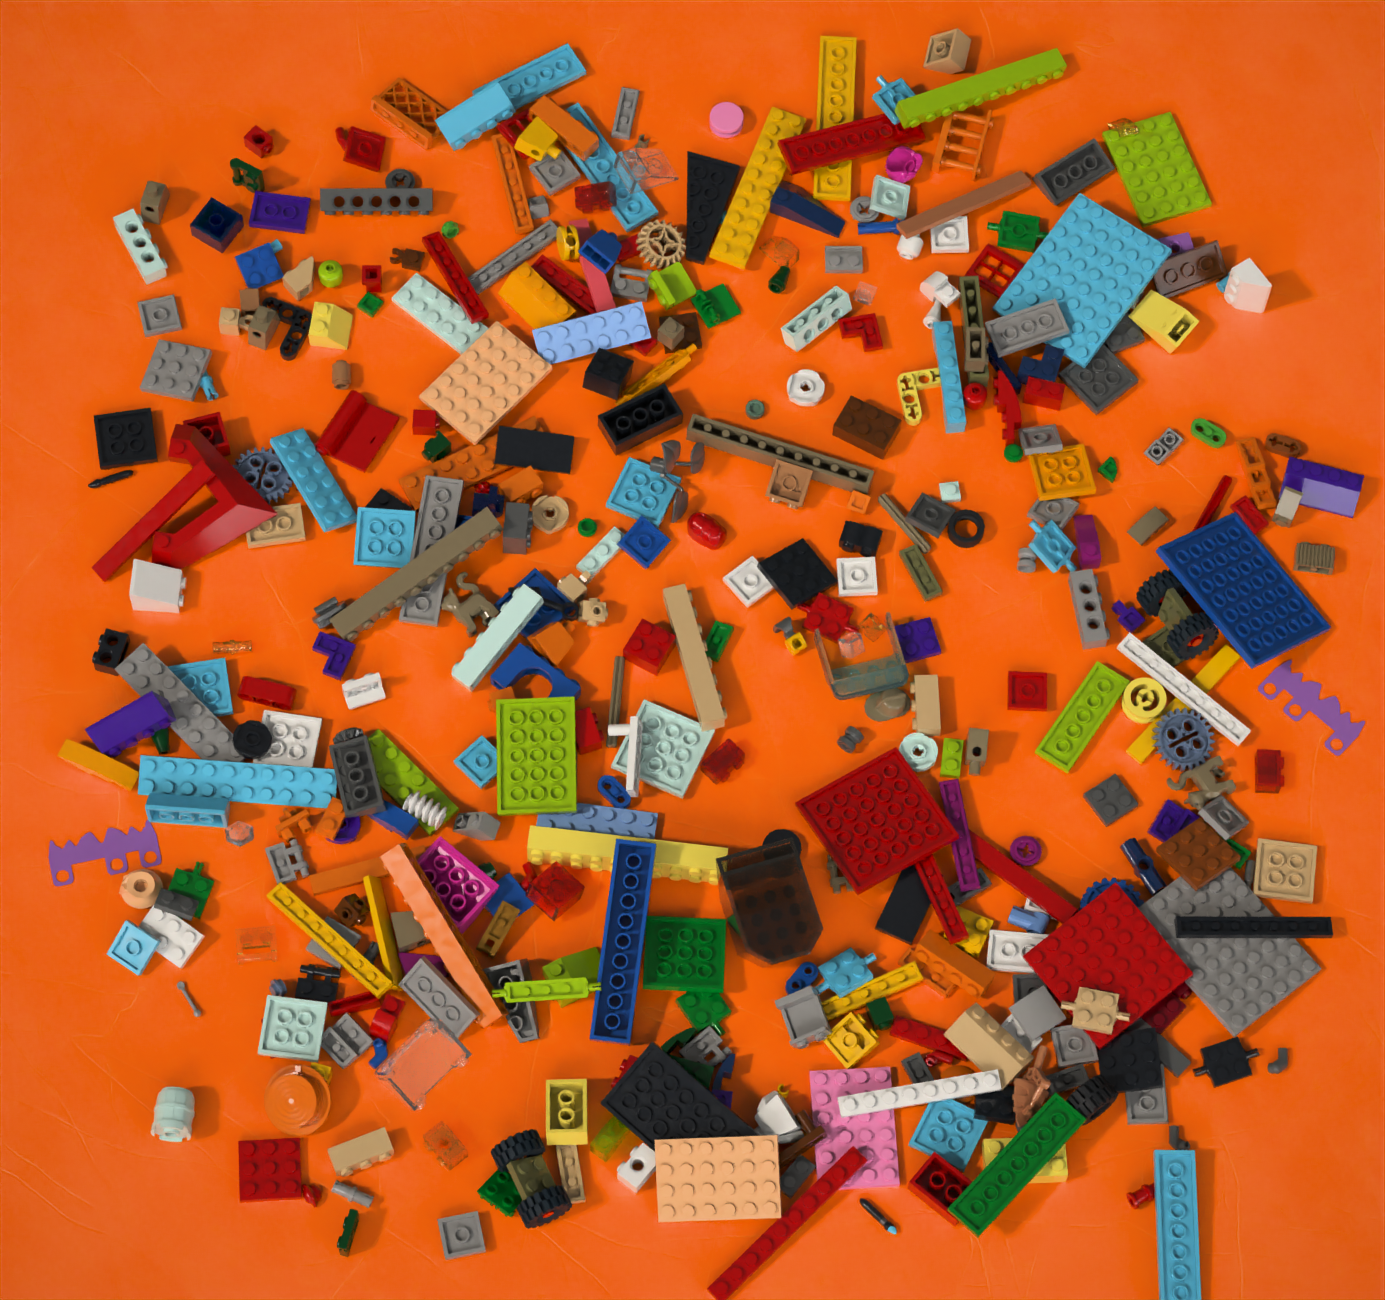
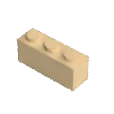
M914 675L913 682H910V694H914V700H911V712H915V718H912V730H916V733H923L925 736H940L941 720L938 675Z
M385 1127L327 1149L337 1177L340 1175L342 1177L348 1176L353 1173V1170L358 1168H369L372 1166V1163L379 1160L380 1162L387 1161L394 1155V1149Z

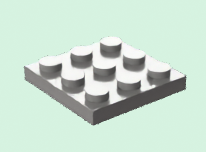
M159 339L139 387L142 392L194 402L201 378L212 356V351L210 349Z

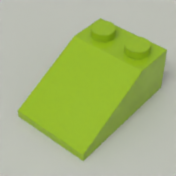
M593 947L561 957L543 966L542 975L545 980L587 977L589 983H597L601 955L597 948ZM581 998L558 999L557 1002L563 1008Z

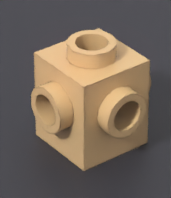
M589 598V601L583 600L579 602L577 622H586L587 626L597 627L605 622V619L608 617L606 602H600L599 598Z

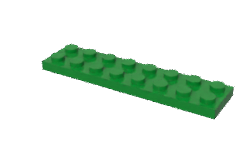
M1055 1092L950 1205L947 1211L979 1238L1086 1122V1118Z

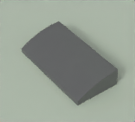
M1094 138L1037 173L1032 180L1046 198L1056 206L1108 174L1115 167Z
M367 735L330 745L329 750L345 816L358 817L387 811Z

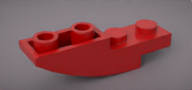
M998 370L997 377H993V389H996V394L993 396V405L997 406V413H1001V422L1005 423V429H1002V440H1005V447L1010 444H1014V430L1021 428L1022 418L1015 390L1002 370Z

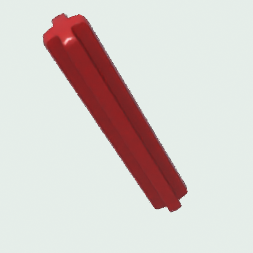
M1227 475L1222 477L1193 531L1209 524L1232 483L1231 477Z

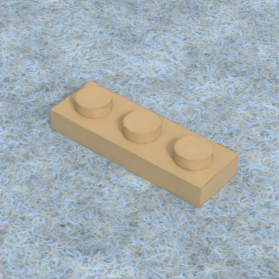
M556 1145L562 1186L572 1204L585 1202L577 1146Z

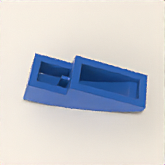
M385 800L387 811L367 815L390 832L394 831L405 840H408L419 826L418 819Z

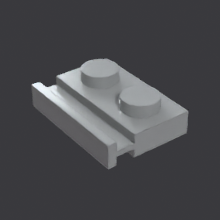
M825 246V273L862 274V246Z

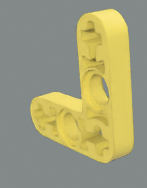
M938 368L907 372L899 375L897 389L904 419L907 424L911 426L918 425L922 418L917 390L941 387ZM926 376L929 378V382L921 383L919 378ZM903 380H906L907 382H909V383H908V390H905L906 387H905V384L902 383ZM910 395L915 400L912 403H907L904 397ZM912 408L913 413L916 416V419H913L912 416H910Z

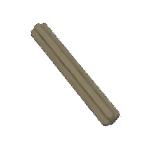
M883 493L878 497L880 505L913 543L917 544L919 550L923 554L928 553L931 550V545L915 526L905 522L906 516L887 494Z

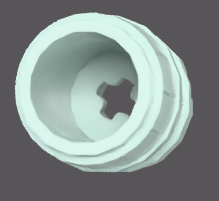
M172 1086L162 1088L158 1093L154 1107V1122L151 1125L152 1136H155L156 1133L159 1135L160 1140L168 1142H182V1139L186 1137L187 1141L190 1140L192 1136L191 1125L195 1115V1098L190 1090Z

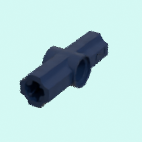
M1135 838L1125 841L1120 846V849L1134 868V874L1142 880L1152 896L1167 887L1153 866V860L1145 854ZM1145 864L1148 867V869L1143 870L1139 867V865Z

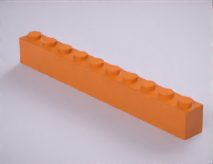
M407 843L398 844L380 856L384 869L393 877V884L396 888L400 889L404 902L414 912V919L421 924L425 937L434 946V952L438 957H441L445 970L455 980V987L462 992L467 1001L480 1013L475 1019L477 1023L483 1028L489 1027L508 1015L509 1012L500 997H492V994H497L492 993L494 987Z

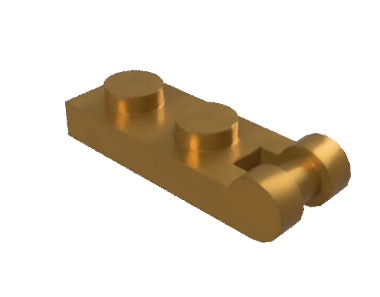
M502 901L478 943L476 950L479 952L483 951L488 954V957L494 959L521 910ZM488 939L495 942L493 947L486 944Z

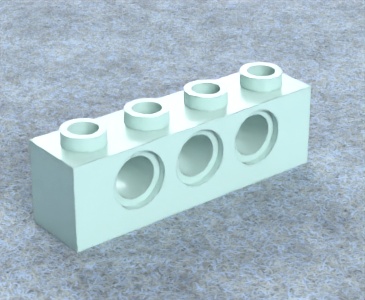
M130 209L113 217L115 228L146 285L166 277L167 263L164 258L160 259L158 246L156 243L152 244L150 240L152 236L148 228L144 229L141 215L136 214L134 209Z
M838 286L829 290L781 328L784 343L796 352L805 347L837 322L838 319H841L852 310L849 294Z

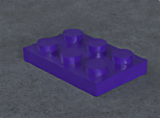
M255 191L249 227L305 234L311 199Z

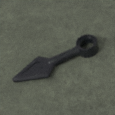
M509 587L508 591L513 594L518 587ZM529 587L543 598L539 587ZM543 598L544 603L542 605L561 612L564 620L574 621L578 618L579 609L574 602H566L562 605ZM567 608H574L576 610L575 614L572 616L566 615L564 612Z

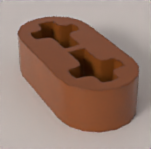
M1272 433L1267 436L1265 441V448L1269 452L1286 458H1296L1301 451V445L1297 440L1280 434ZM1273 440L1276 441L1275 446L1271 445ZM1291 446L1295 447L1293 452L1289 451Z

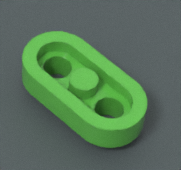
M1202 418L1195 419L1192 422L1190 432L1195 438L1212 448H1220L1225 444L1226 433L1222 429Z

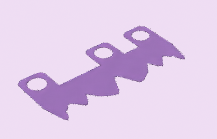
M1292 659L1275 668L1258 686V691L1267 699L1273 700L1285 689L1293 698L1284 707V713L1292 720L1299 721L1310 710L1335 731L1325 741L1324 745L1334 755H1341L1359 736L1365 721L1351 723L1350 712L1340 714V704L1336 696L1319 700L1321 684L1314 681L1301 682L1303 673H1291L1290 665ZM1267 683L1274 684L1276 692L1271 695L1264 692V685ZM1293 704L1299 705L1302 710L1301 714L1298 716L1290 714V706ZM1333 739L1342 741L1343 747L1340 750L1331 748L1330 742Z
M147 819L145 827L141 832L130 827L128 835H125L118 829L108 828L103 843H100L91 832L81 837L77 846L68 840L62 849L50 840L48 859L53 884L59 887L73 883L74 878L71 865L105 858L107 872L110 875L124 873L128 870L125 853L139 851L143 867L159 865L162 860L157 835L151 823ZM149 851L155 852L157 855L156 861L147 863L144 860L145 853ZM118 858L122 860L123 867L120 870H113L110 863L113 859ZM60 870H65L69 873V878L65 882H59L56 879V874Z

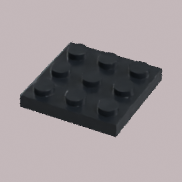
M151 408L93 415L101 470L158 462Z
M803 538L764 559L757 565V568L791 610L817 596L818 593L833 587L838 581Z
M1155 1027L1122 1032L1102 1049L1099 1050L1097 1047L1100 1075L1102 1074L1118 1094L1164 1087Z

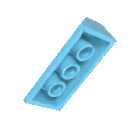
M495 81L437 118L435 122L453 151L462 149L471 140L479 138L488 129L495 128L502 120L509 119L516 110L499 82Z
M158 791L149 794L145 804V811L148 821L152 823L228 828L230 802L229 799L223 796L210 798L201 794L187 796L183 793L169 795Z

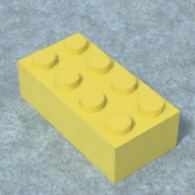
M1013 1138L983 1139L981 1145L983 1170ZM1066 1144L1029 1183L1066 1182L1068 1177Z

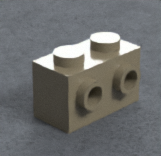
M966 327L964 371L983 372L984 366L988 365V354L985 353V348H988V337H985V328Z

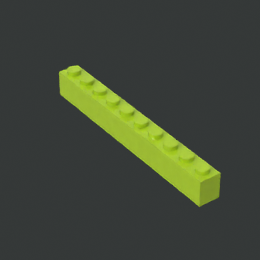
M1058 48L900 100L894 111L904 129L908 127L913 128L922 122H931L937 117H946L952 112L963 111L973 105H981L984 101H993L1002 95H1011L1017 90H1026L1032 85L1043 84L1049 79H1058L1063 76L1067 64Z

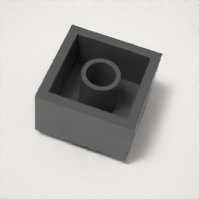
M506 502L503 553L526 555L527 548H531L533 511H530L529 504Z

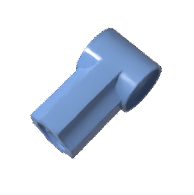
M1013 906L1007 922L1025 929L1028 933L1045 934L1050 918L1041 912L1032 913Z

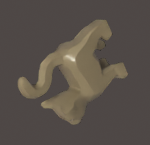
M461 572L456 577L458 587L463 590H471L473 594L467 600L460 603L457 595L450 588L449 594L444 597L441 603V609L453 613L456 620L467 628L466 633L470 638L477 634L473 619L480 616L483 619L482 624L486 628L493 617H497L500 613L494 604L481 593L476 584L464 582V578L467 577L468 573Z
M1220 755L1207 760L1204 764L1192 770L1184 771L1180 774L1178 783H1174L1171 778H1168L1166 782L1168 787L1177 791L1186 786L1187 778H1191L1199 791L1189 792L1188 799L1184 801V804L1189 803L1198 811L1207 802L1213 801L1222 793L1232 794L1236 790L1233 780L1218 782L1216 777L1222 778L1225 776V772L1217 767L1224 764Z

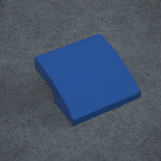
M507 873L496 881L500 887L489 900L485 909L494 917L502 901H505L521 910L518 914L520 916L531 908L534 903L513 876Z

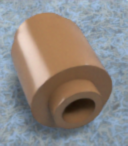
M338 360L332 365V384L335 389L345 390L351 384V365L344 360Z

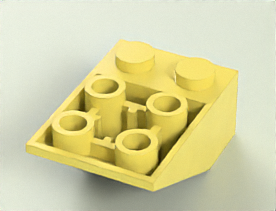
M1152 289L1128 316L1169 353L1173 352L1199 322L1185 308Z

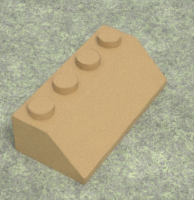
M977 1002L968 1008L944 1033V1036L982 1072L998 1069L1002 1090L1012 1083L1015 1078L1024 1073L1035 1058Z

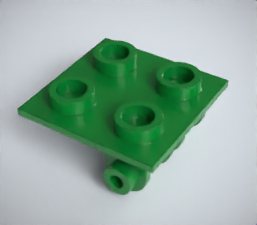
M723 283L708 291L699 289L695 292L696 296L690 299L708 329L741 314V311Z
M498 1169L477 1190L481 1199L486 1200L491 1206L496 1205L495 1209L500 1208L499 1211L505 1214L506 1217H512L516 1212L515 1209L523 1201L510 1173L506 1171L501 1172Z

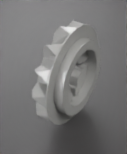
M861 196L851 203L850 214L853 220L856 219L859 223H869L875 221L877 216H879L878 211L868 209L870 208L871 197ZM861 208L868 209V214L865 212L861 213Z

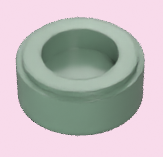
M759 400L749 401L746 404V415L753 420L760 419L764 415V404Z

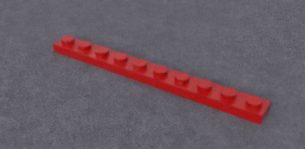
M852 1146L781 1218L772 1224L707 1288V1291L716 1300H727L868 1160Z

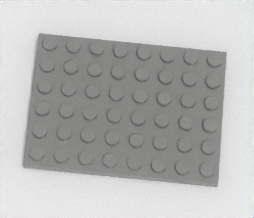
M1231 867L1197 891L1180 876L1138 908L1193 972V976L1186 980L1185 983L1233 1037L1240 1034L1322 969L1295 938H1176L1174 923L1176 916L1275 917Z

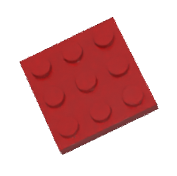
M300 1137L238 1141L240 1203L302 1199Z

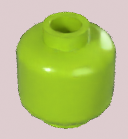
M327 260L321 263L318 275L323 286L333 288L341 284L343 280L341 265L334 260Z

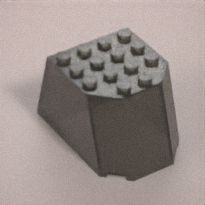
M793 837L717 858L716 868L720 903L737 955L761 968H766L810 954L823 931V926Z

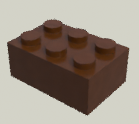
M851 395L833 425L832 435L883 460L900 431L902 420Z

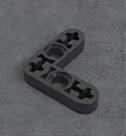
M268 297L264 299L262 306L267 307L274 304V308L271 307L270 309L276 312L279 310L277 314L280 321L291 325L280 346L282 359L291 361L296 358L309 334L312 314L276 298ZM286 310L293 312V315L290 317H284L282 314ZM305 318H308V321H305L303 324V328H301V319L304 320ZM295 332L302 334V337L297 340L291 336ZM290 343L293 344L292 347H291L292 352H289L288 354H286V353H285V350L288 351L289 348H290V346H291Z

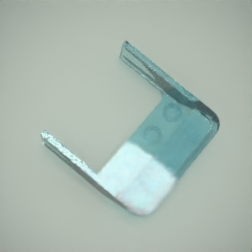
M886 612L885 625L893 648V655L842 668L830 669L819 628L815 629L814 641L826 682L836 699H851L901 687L907 683L909 674L890 612Z

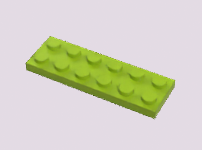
M1097 661L1036 748L1035 754L1068 774L1124 693L1130 681Z
M379 729L368 737L381 788L401 808L407 797L419 790L421 791L420 798L426 794L427 802L431 798L434 799L433 806L439 802L440 810L445 806L447 807L446 817L439 828L459 812V808ZM422 817L419 818V826L429 836L437 831L435 830V825L430 827L428 822H422Z

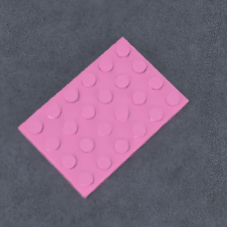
M890 1067L809 1071L813 1123L816 1127L821 1125L827 1134L826 1138L814 1145L817 1180L854 1146L868 1161L839 1190L899 1187L894 1109L841 1118L837 1097L892 1088Z

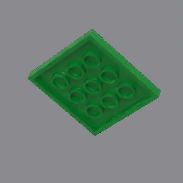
M647 916L643 989L723 993L726 919Z

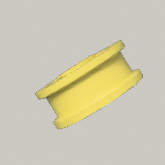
M1137 678L1131 681L1124 691L1121 700L1123 712L1130 720L1136 723H1151L1161 714L1166 705V692L1160 683L1151 678ZM1139 691L1133 705L1131 694ZM1155 697L1157 707L1148 711Z

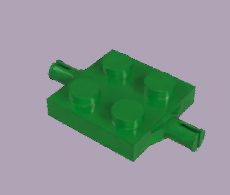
M1003 211L999 224L988 222L987 230L998 231V247L1034 253L1035 243L1038 238L1045 239L1049 234L1048 232L1040 231V217Z
M196 862L193 872L176 868L168 888L169 891L199 901L198 908L194 914V917L198 919L202 916L214 885L213 880L200 875L204 866L200 862Z
M687 991L676 999V1004L691 1026L697 1029V1034L704 1031L708 1026L713 1028L719 1037L726 1033L719 1023L722 1019L731 1015L732 1011L719 993Z

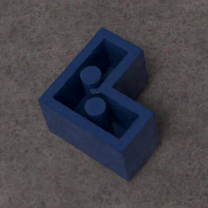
M1046 345L1042 360L1023 356L1016 382L1027 385L1028 376L1056 382L1064 349Z

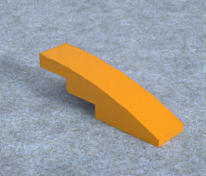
M69 739L65 740L57 755L59 758L88 774H95L109 783L114 782L128 791L132 790L139 776L138 771Z

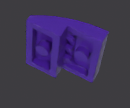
M1167 799L1147 833L1165 842L1197 820L1199 816L1189 809H1182Z

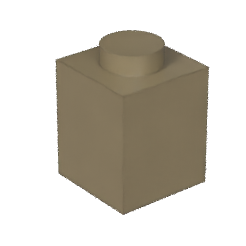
M670 316L658 329L657 340L671 350L684 338V327Z

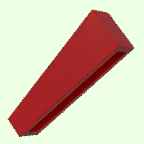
M368 991L328 1002L330 1015L333 1017L345 1013L381 1007L380 998L378 999L373 993Z

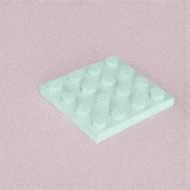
M644 699L636 714L643 723L639 780L683 799L715 734V729L702 732L698 722ZM629 735L625 736L611 764L612 769L626 775Z

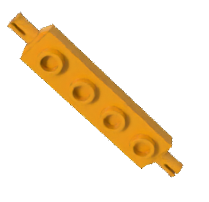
M692 343L686 349L677 350L622 392L623 397L616 401L615 405L619 406L670 379L675 372L684 368L691 361L689 355L697 350L696 345Z

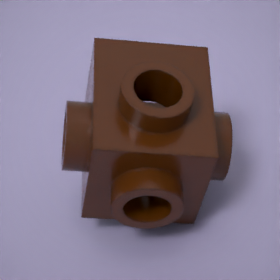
M355 893L343 897L334 909V912L348 928L362 925L370 911L365 902Z

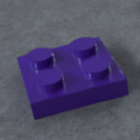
M930 617L894 626L905 663L941 654V648Z

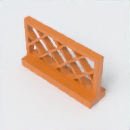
M400 77L380 95H374L371 98L370 104L372 112L426 150L432 146V142L442 132L436 122H425L424 117H434L436 120L437 117L448 112ZM400 85L405 88V92H395V88ZM409 96H416L419 98V102H409ZM385 97H393L394 102H386L383 99ZM396 97H406L407 102H396ZM430 106L434 112H423V107ZM397 107H407L408 112H400L397 110ZM410 107H420L421 112H410ZM411 117H421L422 122L416 123L411 120ZM425 127H436V131L431 134Z

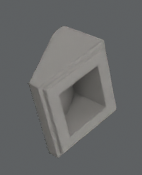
M544 195L527 199L532 219L549 216L548 203Z

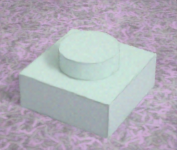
M958 481L939 483L942 503L961 502Z

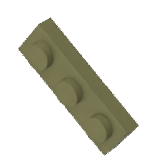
M917 544L899 551V556L923 600L926 602L942 595L943 591Z

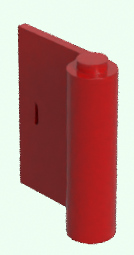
M351 390L316 441V451L322 456H330L365 473L399 422L400 417L367 403L366 398L361 393Z

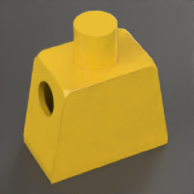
M538 116L522 132L514 146L516 150L538 161H542L547 154L556 160L562 150L555 146L558 135Z

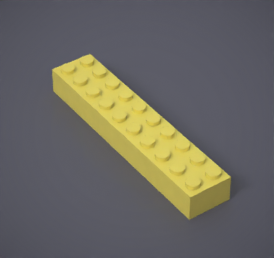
M530 825L527 860L535 865L547 863L554 867H562L564 865L570 866L573 869L590 868V870L596 872L608 870L612 873L616 839L656 844L652 878L669 877V879L674 881L687 879L693 883L704 881L712 885L725 884L728 848Z

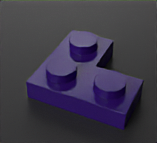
M320 631L312 650L329 657L322 671L323 674L341 681L356 649V644Z

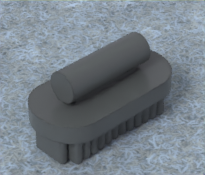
M333 597L313 608L317 614L312 618L313 623H316L319 629L328 626V624L330 625L329 619L345 609L347 606L346 602H338Z

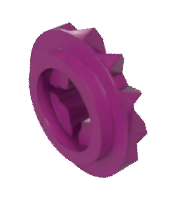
M1020 836L1010 846V856L1013 858L1014 863H1018L1021 866H1031L1037 863L1041 857V846L1033 837ZM1026 845H1028V852H1031V854L1028 853L1027 856L1023 858V852L1020 850H1024V848H1026Z

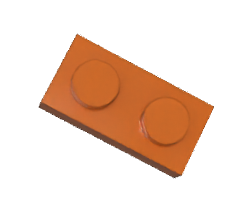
M332 797L315 830L316 834L334 841L346 818L342 800Z

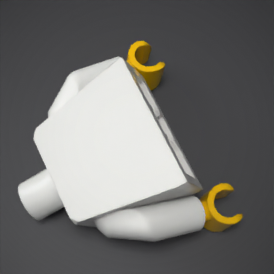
M780 1084L777 1091L774 1090L761 1099L757 1108V1114L754 1116L759 1126L754 1130L760 1135H778V1144H791L807 1134L805 1131H801L803 1128L796 1120L795 1114L785 1100L788 1097L789 1090L781 1092L780 1090L784 1088V1084Z

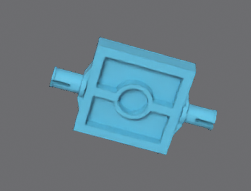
M880 75L876 78V81L882 88L873 94L872 99L890 121L896 125L900 122L894 111L898 101L915 96L916 94L902 78L888 83Z
M1035 519L1032 520L1028 525L1036 533L1028 546L1052 573L1057 572L1062 565H1065L1070 572L1075 571L1077 567L1070 558L1077 547L1052 519L1043 527Z
M850 947L819 966L818 972L824 978V982L815 987L818 994L829 988L839 998H842L872 980L873 974L867 968V965L877 960L875 955L871 953L861 958Z

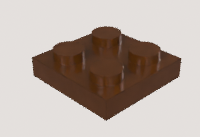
M696 312L671 315L672 319L684 327V338L673 350L663 344L665 354L686 349L692 343L696 345L697 349H702ZM669 316L659 317V325L661 326Z

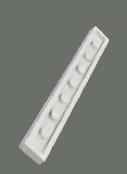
M1130 632L1117 646L1116 649L1189 708L1193 709L1195 713H1201L1203 719H1207L1210 725L1237 747L1250 734L1251 730Z
M998 1069L841 1096L837 1097L840 1116L841 1118L1001 1091L1002 1088Z

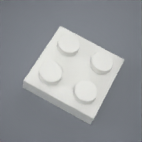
M959 216L930 229L931 253H969L967 216Z
M753 556L723 577V582L747 608L774 589L757 568L759 562Z
M875 557L836 559L839 597L878 594Z

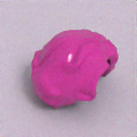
M899 146L889 154L885 168L888 177L900 183L913 179L923 162L921 154L909 147Z

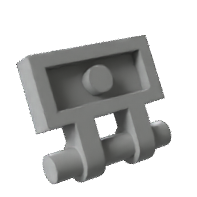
M297 839L291 840V847L287 849L284 842L265 848L277 885L280 882L286 884L297 880L295 872L298 871L301 872L303 878L310 875L308 862L304 860L302 854L303 848L299 845ZM290 856H295L296 864H291Z
M708 1026L679 1050V1054L684 1059L715 1067L720 1062L723 1063L732 1051L729 1047H725L722 1051L719 1049L718 1046L723 1043V1040ZM713 1052L715 1057L707 1062L704 1058Z

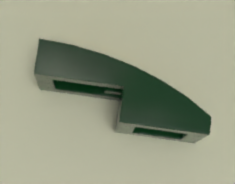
M692 1027L674 1035L661 1048L668 1054L676 1046L682 1049L696 1037L697 1029Z

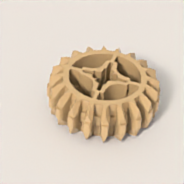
M658 219L653 223L648 222L647 225L643 226L636 240V244L639 245L637 251H641L639 257H645L644 263L649 261L650 267L656 265L657 270L661 269V267L665 269L676 262H680L686 246L683 244L685 239L681 238L683 232H677L678 226L673 228L671 227L672 222L666 224L665 220L659 222ZM658 233L657 237L649 238L650 234ZM673 251L671 256H664L666 252Z

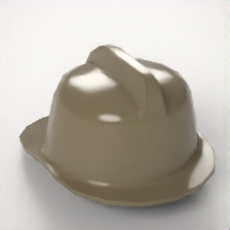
M890 687L869 696L864 708L865 713L870 719L881 722L905 715L909 711L911 703L910 698L904 691Z

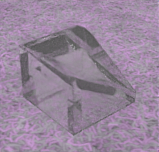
M850 632L838 639L842 657L852 659L865 651L861 633Z
M237 821L225 828L226 841L239 847L254 839L253 826L244 822Z

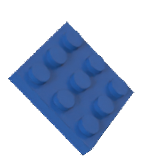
M536 568L514 586L521 587L525 584L528 587H539L543 598L562 605L566 602H571ZM509 591L494 604L499 613L503 604L513 598ZM542 605L521 630L520 634L529 642L527 637L547 624L556 621L561 623L564 620L562 613ZM567 608L564 613L570 615L575 609Z

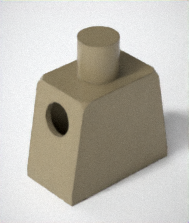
M154 181L147 182L140 202L143 221L160 225L170 197L169 190L165 184Z
M261 305L258 306L248 326L249 345L266 351L280 323V318L275 310Z
M969 728L965 765H969V775L980 776L981 767L985 766L989 729Z
M413 911L391 913L399 953H406L430 942L425 937L421 924L414 919Z

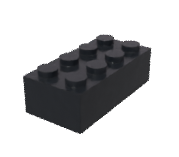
M665 383L598 415V427L615 456L683 423V413Z

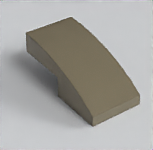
M1155 506L1138 520L1127 533L1142 546L1169 519Z

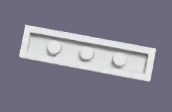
M630 716L629 724L608 725L609 736L629 735L626 791L630 797L639 796L643 723L638 716Z

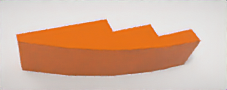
M1250 437L1236 440L1241 465L1256 508L1261 510L1276 507V500L1270 488L1271 482L1265 470V461L1255 438Z

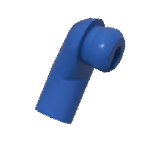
M377 1038L373 1042L375 1056L368 1062L373 1069H376L388 1056L387 1044L381 1038Z

